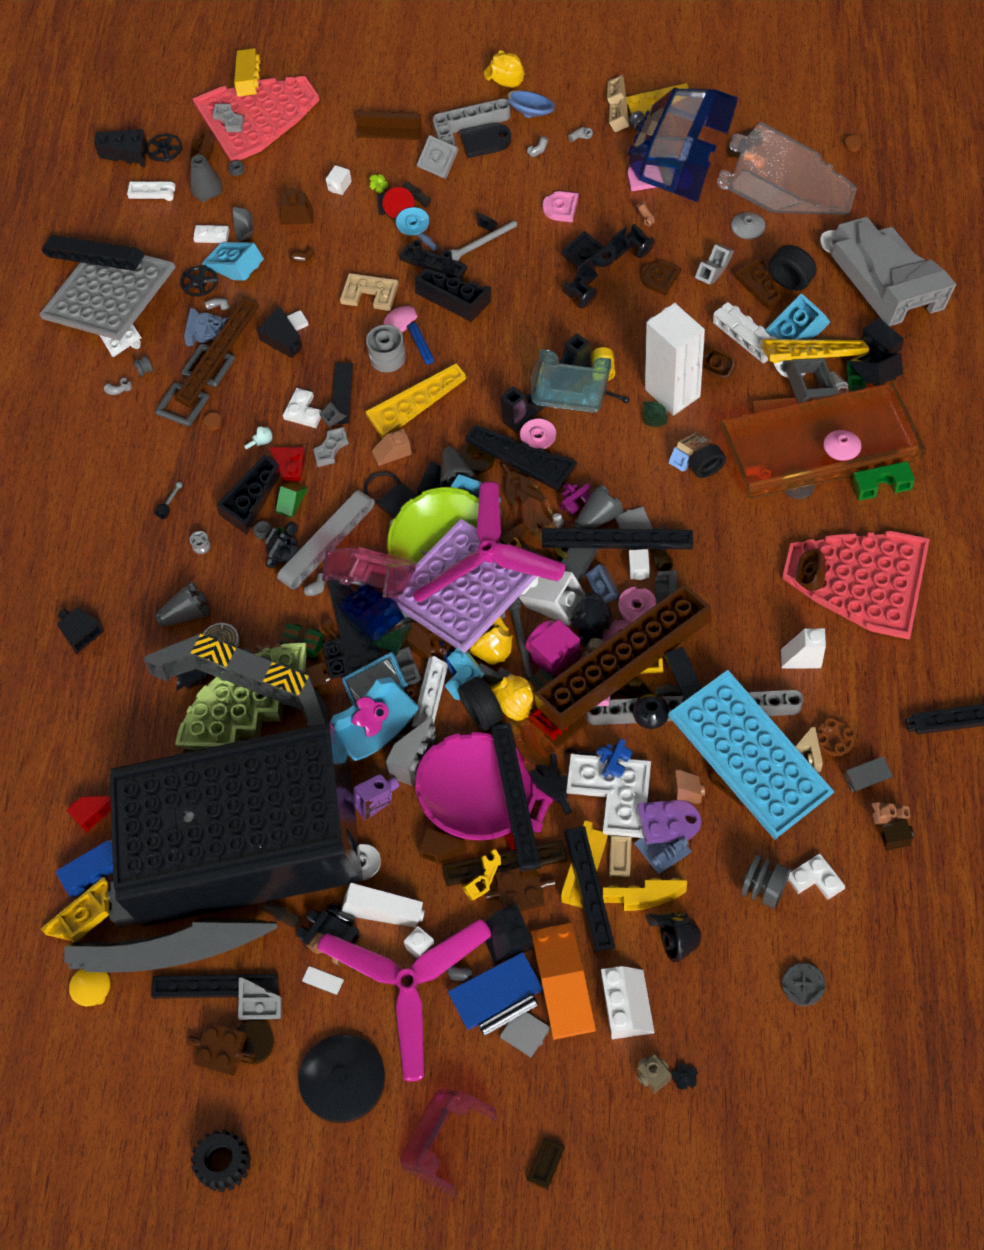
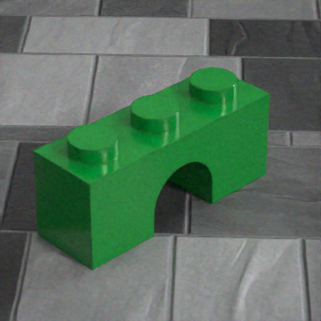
M908 461L896 462L893 465L878 466L874 469L855 472L852 485L858 501L876 498L879 488L878 484L880 483L890 485L894 494L912 490L915 478Z

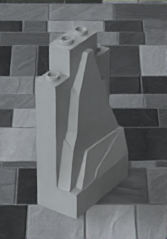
M868 217L839 224L834 236L837 242L834 245L831 256L888 326L902 323L908 310L929 304L927 310L930 314L945 310L956 283L933 260H925L914 254L893 227L877 230Z

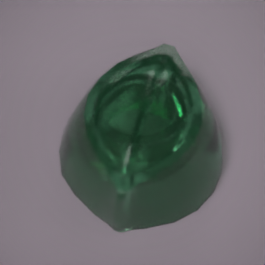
M651 401L643 403L642 420L646 425L659 427L667 424L669 415L663 404Z

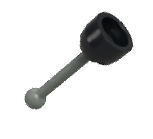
M176 482V487L166 503L159 504L155 508L154 514L161 519L168 517L170 513L168 505L178 489L183 487L182 482Z

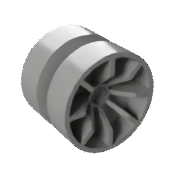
M379 325L368 333L366 344L373 368L380 372H393L402 367L406 360V352L401 331L392 325Z

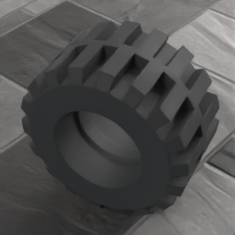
M214 1130L213 1135L207 1133L204 1135L205 1139L203 1141L201 1139L197 1141L199 1146L198 1148L194 1147L192 1150L195 1155L191 1156V1162L193 1163L191 1167L199 1181L204 1186L209 1187L210 1190L216 1191L218 1189L219 1192H225L227 1188L230 1191L234 1189L233 1185L237 1184L239 1186L242 1183L240 1181L242 1177L246 1179L248 1175L246 1170H250L251 1165L249 1161L251 1157L247 1146L235 1133H229L227 1130H222L220 1133L218 1130ZM220 1150H230L232 1152L230 1165L221 1172L211 1171L210 1161L213 1155Z

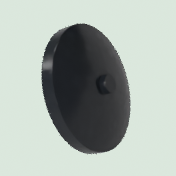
M335 1035L317 1043L303 1059L298 1076L300 1094L306 1106L317 1117L332 1123H348L367 1115L379 1102L386 1081L384 1064L376 1049L364 1039L353 1035Z

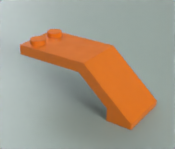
M572 922L532 930L531 937L542 981L553 1040L596 1031Z

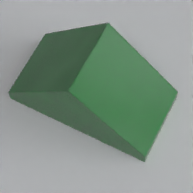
M292 482L281 486L276 513L293 518L308 488Z

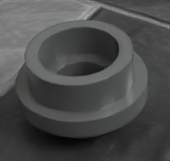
M234 160L229 164L228 170L231 175L238 176L245 171V167L240 161Z

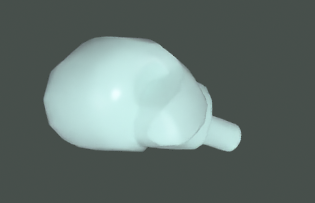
M258 427L257 434L252 436L253 441L244 445L245 449L247 450L253 445L259 447L271 442L273 434L270 428Z

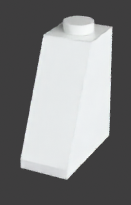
M804 629L781 649L782 668H821L826 648L825 629Z

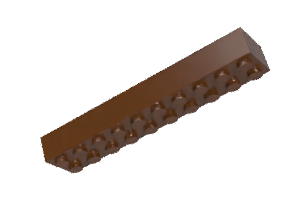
M682 585L535 692L536 707L563 731L662 658L665 653L673 650L711 621V606L687 585Z

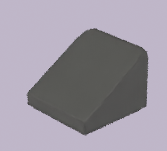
M330 402L319 414L329 427L347 416L333 402Z

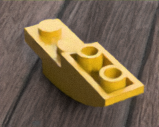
M650 878L645 880V888L636 885L629 886L628 888L610 885L607 888H603L604 903H624V911L649 909L668 903L684 894L687 890V880L672 878L670 880Z

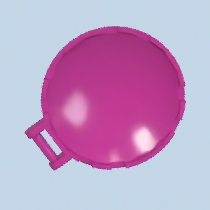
M472 732L471 734L464 735L458 733L444 738V741L437 745H433L420 761L415 780L417 798L427 817L447 833L469 840L495 839L512 832L492 735L481 732ZM516 748L529 813H531L535 801L541 802L535 820L531 819L533 832L539 833L542 830V822L547 809L552 804L553 799L536 788L529 775L533 769L528 760L524 759Z

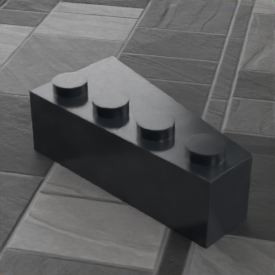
M426 268L415 278L416 294L470 322L491 302V287L486 285L485 287L477 286L478 283L472 281L466 283L461 281V278L446 277V274Z
M264 454L217 504L219 515L247 535L280 476L279 464Z

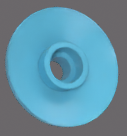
M416 207L401 211L396 218L398 230L406 235H418L424 232L429 225L428 214Z

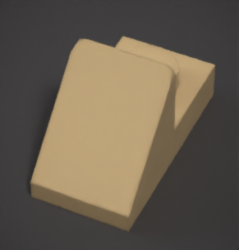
M811 727L796 745V748L802 755H807V761L817 772H821L823 762L816 728Z

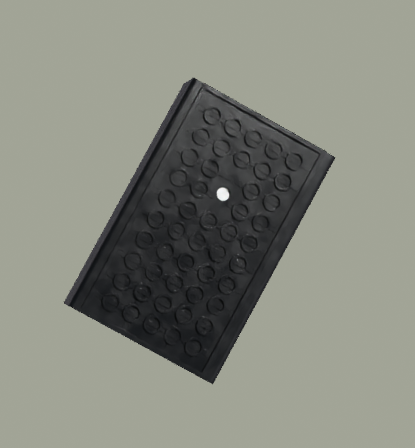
M331 722L111 768L110 797L115 897L117 902L141 927L350 885V883L363 882L349 755Z

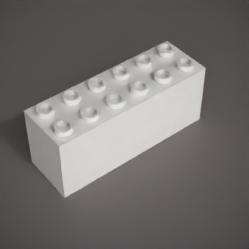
M676 303L664 308L661 313L651 317L646 323L645 390L673 416L700 397L705 329Z

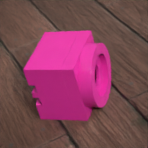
M559 619L556 622L549 620L538 626L529 636L525 646L531 653V661L540 670L543 669L546 673L550 672L555 678L562 673V668L564 670L568 668L569 662L574 664L581 657L580 638Z

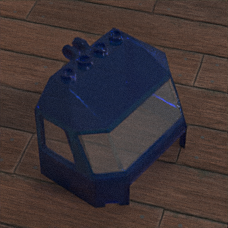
M674 87L654 103L651 110H647L644 117L646 121L645 123L642 122L639 127L640 134L635 135L634 145H631L628 151L630 156L629 164L638 180L698 202L711 163L708 161L710 153H714L717 147L714 144L698 139L704 126L728 134L739 97L716 89H679Z

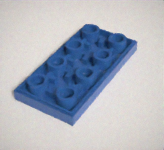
M522 952L448 991V994L466 1029L470 1030L525 997L542 992L543 987Z

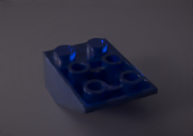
M367 583L360 586L357 591L346 597L338 605V608L357 627L375 641L405 618L395 600Z

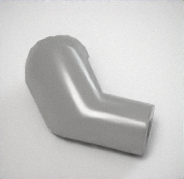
M541 136L538 146H529L527 154L530 157L542 154L549 139Z
M214 298L204 302L207 310L218 306L221 307V310H226L230 307L229 301L226 298Z
M322 573L318 574L316 582L304 588V594L306 596H315L322 593L327 576Z

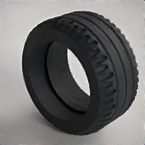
M781 246L769 261V270L772 277L777 283L789 290L800 291L805 289L816 275L817 268L813 258L798 246Z
M474 677L459 686L458 693L460 699L478 728L488 730L492 725L498 724L503 720V711L497 698L481 677Z

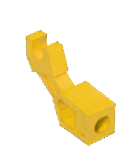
M496 849L490 851L493 855L491 861L487 859L486 855L481 857L483 869H485L483 875L476 876L462 887L469 900H475L490 891L489 886L497 867L501 865V857ZM482 879L483 888L479 891L475 883Z

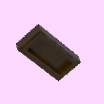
M544 1138L527 1181L548 1190L565 1146Z

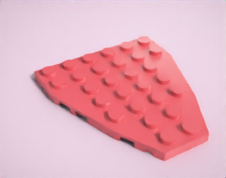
M298 76L296 78L286 77L285 81H276V78L259 80V88H257V94L237 96L236 88L227 89L226 86H222L197 96L192 100L229 161L232 162L234 160L240 161L265 149L298 123L319 101V95L306 76ZM215 103L231 104L232 111L235 114L244 116L245 121L242 132H226L225 124L213 119L212 114Z
M886 531L885 534L874 535V532L868 533L866 536H856V534L831 535L818 541L810 539L805 542L790 543L782 579L816 603L871 632L910 640L930 539ZM817 548L825 555V580L821 589L808 591L797 582L796 571L801 555L805 551Z

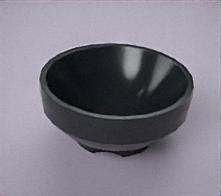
M643 695L634 704L633 717L640 726L646 729L659 728L669 718V706L665 699L659 695ZM653 702L657 705V709L649 711L645 706L647 703Z

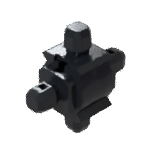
M290 521L285 529L282 527L272 529L265 541L268 554L265 564L268 568H275L279 562H288L299 548L297 546L298 539L295 535L298 530L297 523Z

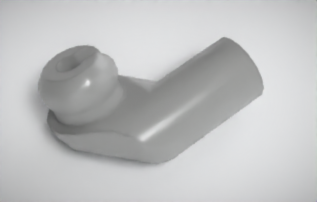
M580 127L569 134L568 138L571 142L578 138L589 139L592 137L593 131L591 128Z

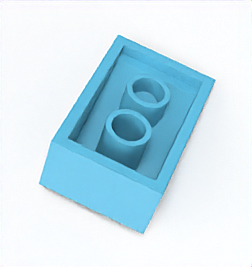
M221 242L202 262V265H206L215 272L232 280L244 281L249 278L254 269L259 267L264 258L255 243Z
M801 293L765 331L777 339L811 340L830 321L822 311Z

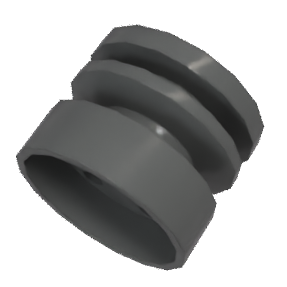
M756 855L745 873L741 895L747 897L750 890H753L751 900L754 901L759 893L763 894L762 904L775 909L782 896L791 869L777 864L773 871L769 870L770 860L766 859L763 867H761L762 857Z

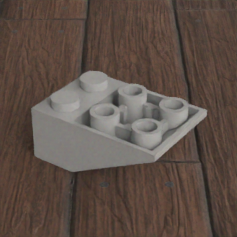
M429 717L394 744L386 760L390 778L394 777L397 781L413 785L420 761L430 747L435 745L437 740L433 718Z

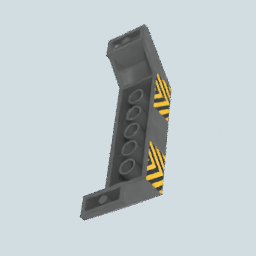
M200 633L146 655L144 658L150 675L168 682L171 677L198 669L303 711L307 720V727L325 723L311 680L306 672L302 670L295 671L281 662L277 664L263 655L261 657L254 655L249 649H239L231 642H221L213 635L208 634L206 636Z

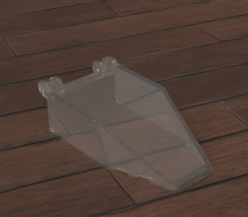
M762 122L755 126L748 137L738 133L732 136L733 141L730 142L729 146L734 151L740 152L733 173L726 170L720 171V178L717 179V184L722 189H728L771 213L842 215L850 213L857 187L842 174L839 176L832 169L833 166L830 163L827 165L821 159L822 156L818 152Z

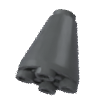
M195 155L191 161L189 188L191 194L201 202L222 193V182L208 160L203 155Z
M447 447L443 450L440 487H451L459 474L476 480L473 470L455 447Z
M602 484L599 487L596 486L575 520L573 527L598 529L623 512L622 503L616 497L612 498L608 494L607 488Z
M191 581L158 609V612L155 613V618L159 625L163 627L205 618L211 612L204 603L207 601L206 596L202 591L198 592L196 584Z

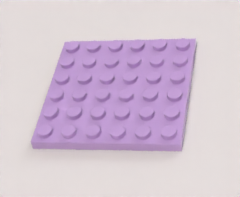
M460 519L384 598L388 603L465 654L538 576L506 569L495 562L487 563L484 561L478 567L430 597L417 602L413 598V593L464 557L478 550L480 541L477 536V528Z

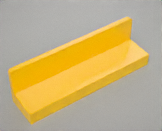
M584 821L583 826L586 828L597 872L608 835L594 830L593 822ZM571 863L562 890L561 900L562 903L583 908Z

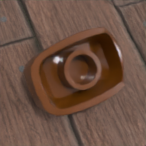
M205 130L203 134L193 139L190 159L195 155H203L209 160L214 150L215 137L212 133Z
M707 347L703 350L702 369L721 378H728L733 375L737 366L735 358L718 348Z
M817 548L805 551L801 555L796 571L797 582L808 591H816L822 588L826 575L825 555Z

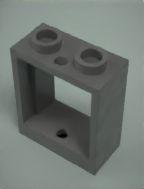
M824 358L792 360L786 369L799 406L831 404L838 395ZM801 373H814L820 389H807Z

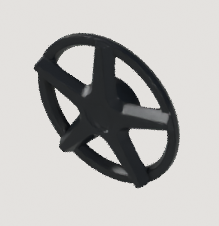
M172 134L155 136L149 141L146 148L149 158L159 162H170L183 150L181 140ZM168 136L167 140L155 141L157 138ZM172 138L179 142V146L170 145ZM151 143L158 148L153 153L149 151ZM177 150L172 156L169 155V151ZM163 153L165 158H157L154 156Z
M206 265L184 271L180 280L182 290L194 297L209 294L218 283L216 272ZM201 270L197 276L190 274L193 271ZM206 270L211 272L214 277L205 278ZM186 277L192 280L190 284L184 287V279ZM208 282H215L213 287L206 292V284ZM195 287L199 289L201 294H192L188 290Z

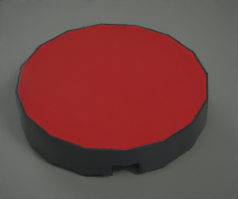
M403 187L389 189L382 199L384 213L390 219L396 221L401 211L415 207L413 194Z

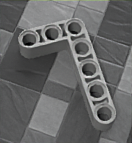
M498 99L438 113L433 117L436 138L455 146L453 133L510 119V103L507 99Z

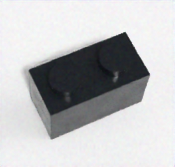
M877 318L863 328L861 340L873 350L895 353L902 350L904 338L880 318Z

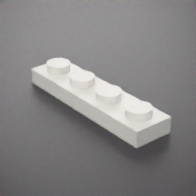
M435 656L428 659L417 703L419 708L414 715L412 723L414 728L418 727L429 717L433 718V723L435 721L448 668L447 663Z

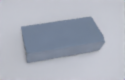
M598 564L585 574L593 591L598 593L605 603L620 597V593L605 566Z

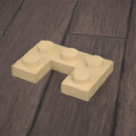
M349 273L340 302L345 305L358 306L362 293L376 295L373 303L374 309L391 311L399 282L394 279Z

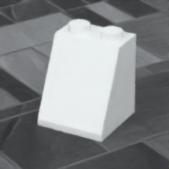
M565 571L559 581L539 577L537 586L534 588L530 587L519 598L525 607L556 621L559 619L565 625L570 626L571 613H573L580 599L586 594L574 574Z

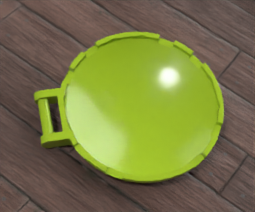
M441 487L424 491L421 495L414 499L411 498L402 506L401 511L393 519L388 534L389 557L401 579L425 556L421 550L423 549L425 553L429 552L460 519L477 528L479 498L462 489Z

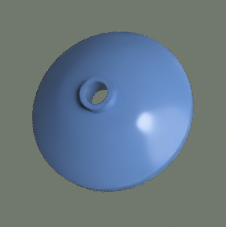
M516 90L509 92L507 96L510 105L528 118L548 115L555 108V104L550 99L534 92Z

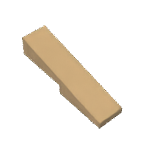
M621 75L609 80L607 89V100L610 104L609 123L614 132L629 127L624 77Z

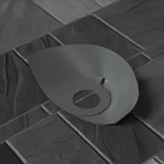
M233 207L236 236L238 242H244L254 234L253 218L249 210Z

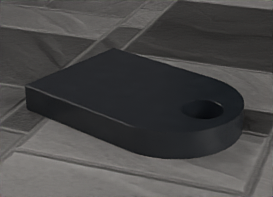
M499 123L460 131L467 158L505 150L512 141L510 129Z

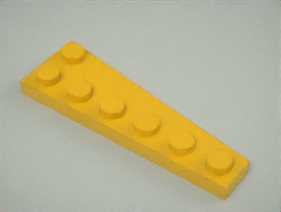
M761 339L760 343L768 360L773 363H780L783 360L861 356L869 351V347L863 340Z
M456 363L365 412L366 416L380 436L384 438L387 434L397 431L466 380V375Z

